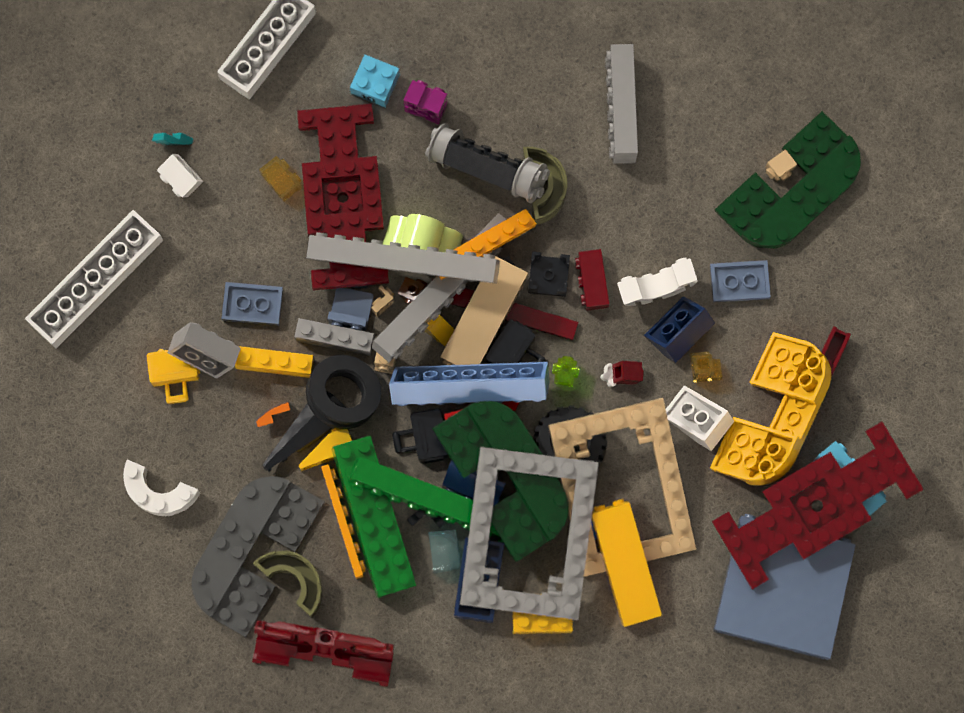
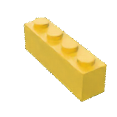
M238 346L241 349L235 363L236 369L309 378L313 372V355Z

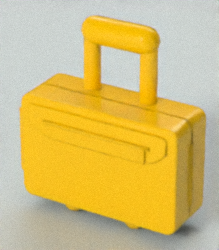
M159 349L158 352L148 353V372L152 386L165 385L166 402L168 404L188 401L187 382L199 380L200 370L168 354V350ZM182 383L183 395L171 396L169 384Z

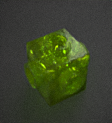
M562 356V358H558L557 363H553L552 374H555L554 384L573 387L574 378H578L580 367H576L577 361L574 358Z

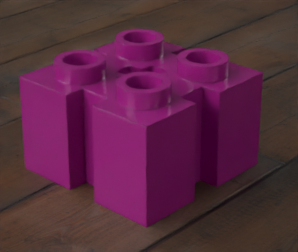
M412 80L404 98V111L439 125L448 105L447 93L438 87L430 89L427 87L428 84L421 80Z

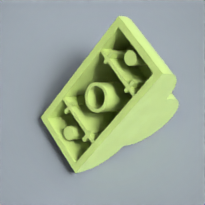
M410 214L408 217L391 216L383 244L390 245V242L401 243V247L407 248L409 244L420 246L422 250H427V247L439 248L438 252H446V249L454 250L461 246L463 235L454 229L445 227L441 221L419 214Z

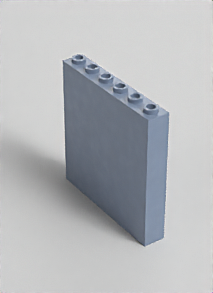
M750 514L740 516L738 528L756 519V516ZM840 538L803 560L794 543L759 562L769 580L754 589H751L731 555L713 631L829 660L832 654L856 544L851 543L849 539Z

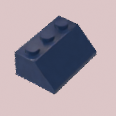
M683 296L644 336L666 358L676 363L710 330L715 322L704 307Z
M451 461L442 488L474 501L477 471L463 479ZM496 480L493 506L499 503L505 490V483Z

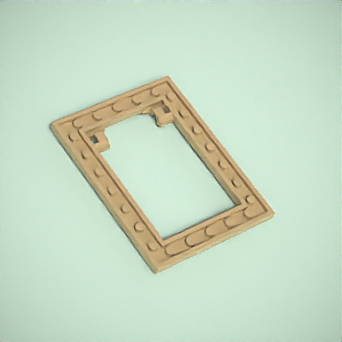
M663 398L548 425L555 457L581 459L589 457L587 440L592 439L593 435L627 427L630 430L635 429L639 444L652 442L672 534L641 541L646 561L696 550ZM649 428L650 435L645 436L644 429ZM579 445L580 451L575 452L574 446ZM560 477L568 499V515L571 522L576 479ZM591 524L584 577L606 572L601 551L597 552Z

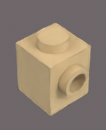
M785 149L767 162L766 173L771 179L774 178L776 181L782 179L784 181L792 175L791 171L796 168L797 163Z

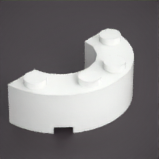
M678 259L671 267L661 269L660 273L655 275L650 273L643 275L641 278H632V276L622 278L621 282L617 284L624 305L635 306V302L640 301L642 305L653 302V299L660 297L665 299L685 291V286L690 285V287L694 286L697 283V277L691 259Z
M130 460L126 461L124 467L125 488L131 499L141 509L157 516L178 514L188 509L200 495L198 489L181 482L169 493L153 492L147 486L146 476L148 470L144 466Z

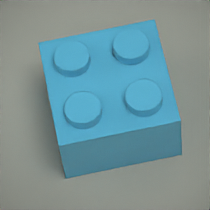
M364 55L350 86L351 94L386 107L400 76L399 68Z

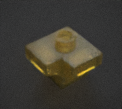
M709 351L690 353L693 382L722 380L720 359H713Z

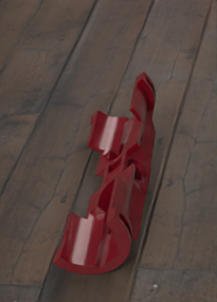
M260 620L256 622L254 633L257 634L252 663L261 664V662L288 666L290 657L313 661V656L315 655L331 658L332 665L354 669L352 678L378 682L379 685L388 687L394 655V644L382 643L375 638L286 622L269 623Z

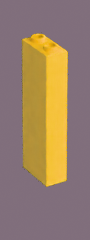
M619 499L613 501L611 506L599 505L594 507L591 519L622 625L626 627L662 616L630 502Z

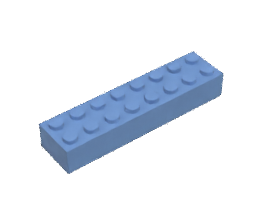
M548 362L395 367L389 386L392 405L406 406L408 404L422 406L430 403H436L437 405H444L446 403L464 404L466 402L476 403L480 401H494L498 403L513 401L519 403L527 400L534 402L546 400L550 380Z

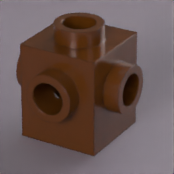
M406 277L397 294L409 305L427 287V283L418 278L415 281Z

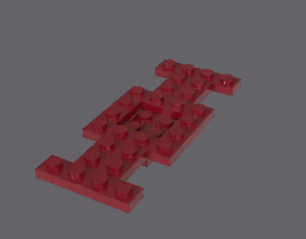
M372 104L297 111L299 131L318 129L320 161L302 163L308 237L310 235L316 236V232L328 234L327 237L334 238L335 235L346 236V240H353V237L363 238L364 242H366L365 231L384 229L377 156L358 158L355 125L374 124ZM346 195L348 200L345 203H341L338 201V197ZM329 262L330 268L311 270L313 291L389 283L387 269Z
M883 422L865 431L875 449L843 468L839 466L833 454L829 452L764 490L763 493L773 509L744 526L738 528L729 511L712 521L751 589L769 580L759 562L794 543L804 560L871 521L872 519L862 502L894 483L898 485L906 500L924 490ZM820 500L823 503L821 511L816 512L812 509L811 504L813 501Z

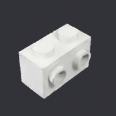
M172 154L157 169L160 173V178L173 187L172 191L178 197L190 196L204 182L179 154Z

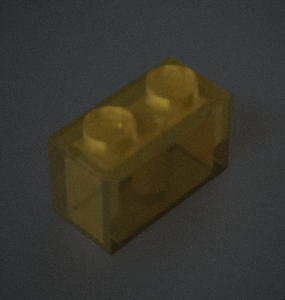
M275 156L261 167L259 172L282 201L285 202L301 189V179L295 172L292 174L288 170L290 167L284 159L280 160Z

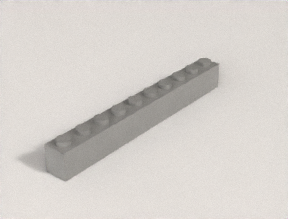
M498 213L478 235L506 219ZM501 246L488 254L497 256L503 248ZM436 276L373 341L372 348L388 362L393 358L398 359L403 353L402 349L406 345L409 347L415 341V336L427 329L429 326L427 323L431 319L435 320L441 314L440 310L444 306L447 308L454 300L452 297L456 293L458 295L461 294L466 288L465 284L468 281H472L448 277L441 280L439 276Z
M316 232V236H309L306 258L311 260L497 284L500 260L495 259V255L484 254L483 257H477L476 253L465 252L464 255L457 254V250L446 249V252H438L439 248L427 247V250H422L418 245L409 244L408 248L401 247V243L396 242L384 245L383 241L371 240V243L364 242L363 238L353 237V240H346V236L335 235L334 238L327 237L328 234Z

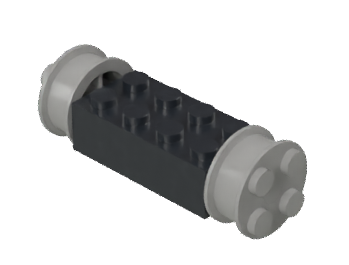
M445 123L433 129L430 144L425 152V156L430 163L438 162L445 169L453 167L509 191L512 190L514 197H524L528 203H533L537 198L542 197L544 193L543 186L550 175V170L545 163L539 165L534 163L530 157L525 160L511 159L507 153L501 151L496 153L491 151L492 148L487 145L479 146L475 144V141L465 138L463 140L462 130H452Z

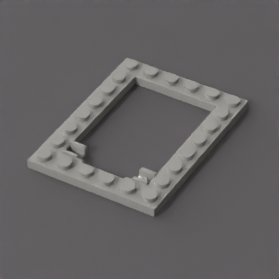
M480 447L460 605L578 620L598 462ZM498 469L576 479L563 578L550 576L547 593L533 594L503 590L502 587L497 586L499 569L485 567ZM484 574H490L489 582L483 581ZM557 583L562 584V591H556Z

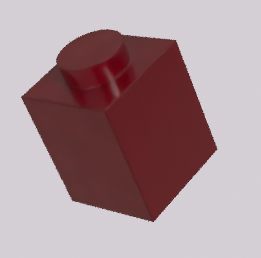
M621 361L612 364L613 383L636 384L643 381L644 371L642 369V362Z

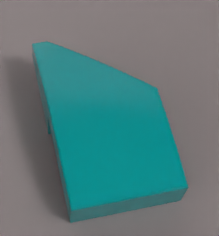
M156 133L153 135L152 141L163 145L192 144L194 138L183 133H172V136L167 133Z

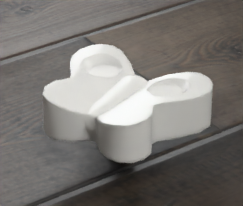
M611 363L605 365L604 373L600 376L601 380L606 381L610 388L616 385L613 383Z

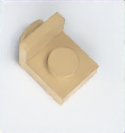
M382 285L378 289L384 297L377 298L371 307L372 312L377 317L394 303L393 292L388 287L384 288Z

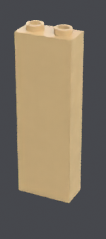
M495 256V259L500 260L497 284L479 283L441 355V359L444 360L443 364L467 365L483 363L491 344L494 342L499 329L502 327L528 277V272Z

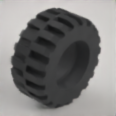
M569 405L567 408H563V406L557 407V410H551L545 417L541 418L538 426H536L533 440L543 455L555 457L548 425L592 415L593 413L591 411L590 413L586 412L583 407L574 408V405ZM606 433L593 435L592 439L587 440L590 456L578 460L598 462L599 467L606 453Z

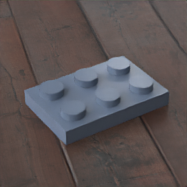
M767 260L710 264L713 303L771 298Z
M226 282L222 321L279 326L283 287Z

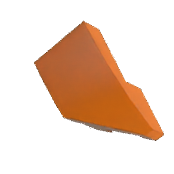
M289 402L278 405L266 412L256 421L257 426L261 427L274 423L272 415L289 411Z

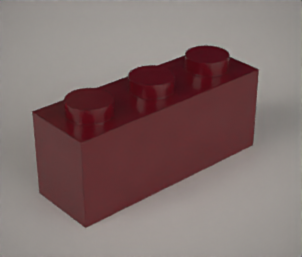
M601 249L578 252V258H575L576 270L580 269L581 275L578 276V286L583 288V295H580L581 305L585 306L586 311L609 308Z

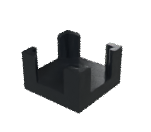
M532 251L528 293L566 297L570 255L561 254L560 258L541 256V252Z

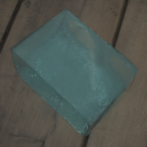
M456 530L428 532L433 574L461 569Z

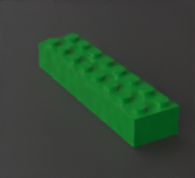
M371 436L333 446L331 450L376 598L416 586L389 497L383 494L382 496L374 495L370 489L365 487L364 489L354 487L352 482H349L357 458L362 457L379 464Z

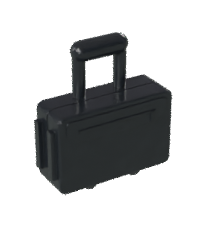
M509 320L504 328L499 329L500 335L494 344H491L485 356V361L489 364L520 363L527 352L538 359L536 362L546 361L545 357L530 349L535 341V334L517 320L516 322Z
M441 409L412 413L410 415L412 429L395 431L392 434L395 452L400 454L416 450L420 463L425 462L427 464L443 461L449 457L432 428L445 421L442 418ZM413 433L415 446L402 448L400 436Z

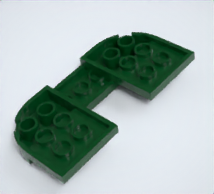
M823 111L782 147V150L786 149L797 165L807 174L782 198L755 172L714 210L748 244L757 248L773 249L787 245L854 183L861 165L859 148L850 135L847 136Z
M494 401L473 403L432 428L463 479L478 470L480 447L543 455L518 415L506 405ZM505 470L518 491L493 506L491 524L515 562L555 538L566 523L568 499L557 477Z

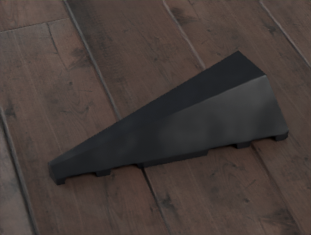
M326 391L327 396L333 403L347 408L333 394ZM307 403L263 463V468L270 472L273 466L281 461L285 462L288 460L287 457L296 451H302L323 437V433L332 427L320 421L313 414Z

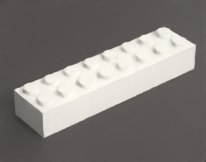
M132 210L50 292L25 320L56 349L163 241L161 235Z

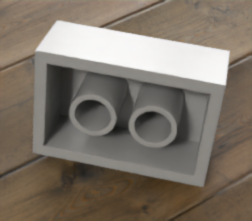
M190 322L174 333L167 353L215 378H219L234 368L241 348L236 346L234 342L219 337L217 333L208 331L197 323Z

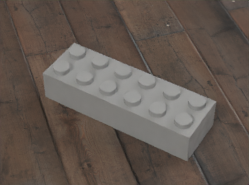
M614 44L610 46V51L606 52L605 58L607 69L606 86H610L608 87L607 104H611L607 113L608 122H611L609 123L608 140H612L610 141L609 158H613V164L636 163L638 143L633 44Z

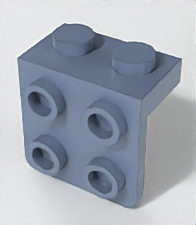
M337 288L332 310L328 314L329 324L366 331L373 294L347 288Z

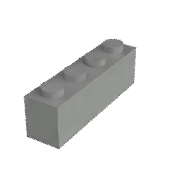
M298 318L294 336L298 342L371 356L372 345L375 339L374 333Z

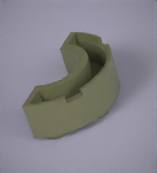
M523 147L524 160L530 157L534 163L539 165L545 163L550 170V175L545 181L547 184L546 193L532 203L534 221L537 223L536 225L552 219L562 208L567 192V176L560 161L546 150L537 147Z
M273 551L261 556L253 563L268 579L280 573L295 576L301 586L300 597L296 604L311 618L314 617L322 600V583L316 569L305 557L291 551Z

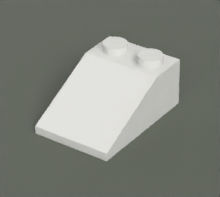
M683 386L666 408L667 418L670 423L710 451L713 450L734 422L727 410L686 386Z

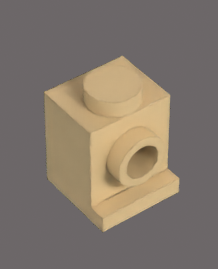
M376 353L374 371L393 374L396 359L393 358L388 362L380 354Z

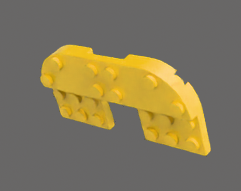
M775 332L772 333L750 384L783 394L784 397L770 427L733 417L734 422L727 430L710 466L712 471L745 481L749 485L761 486L777 481L791 469L831 382L830 364L816 346L804 340Z

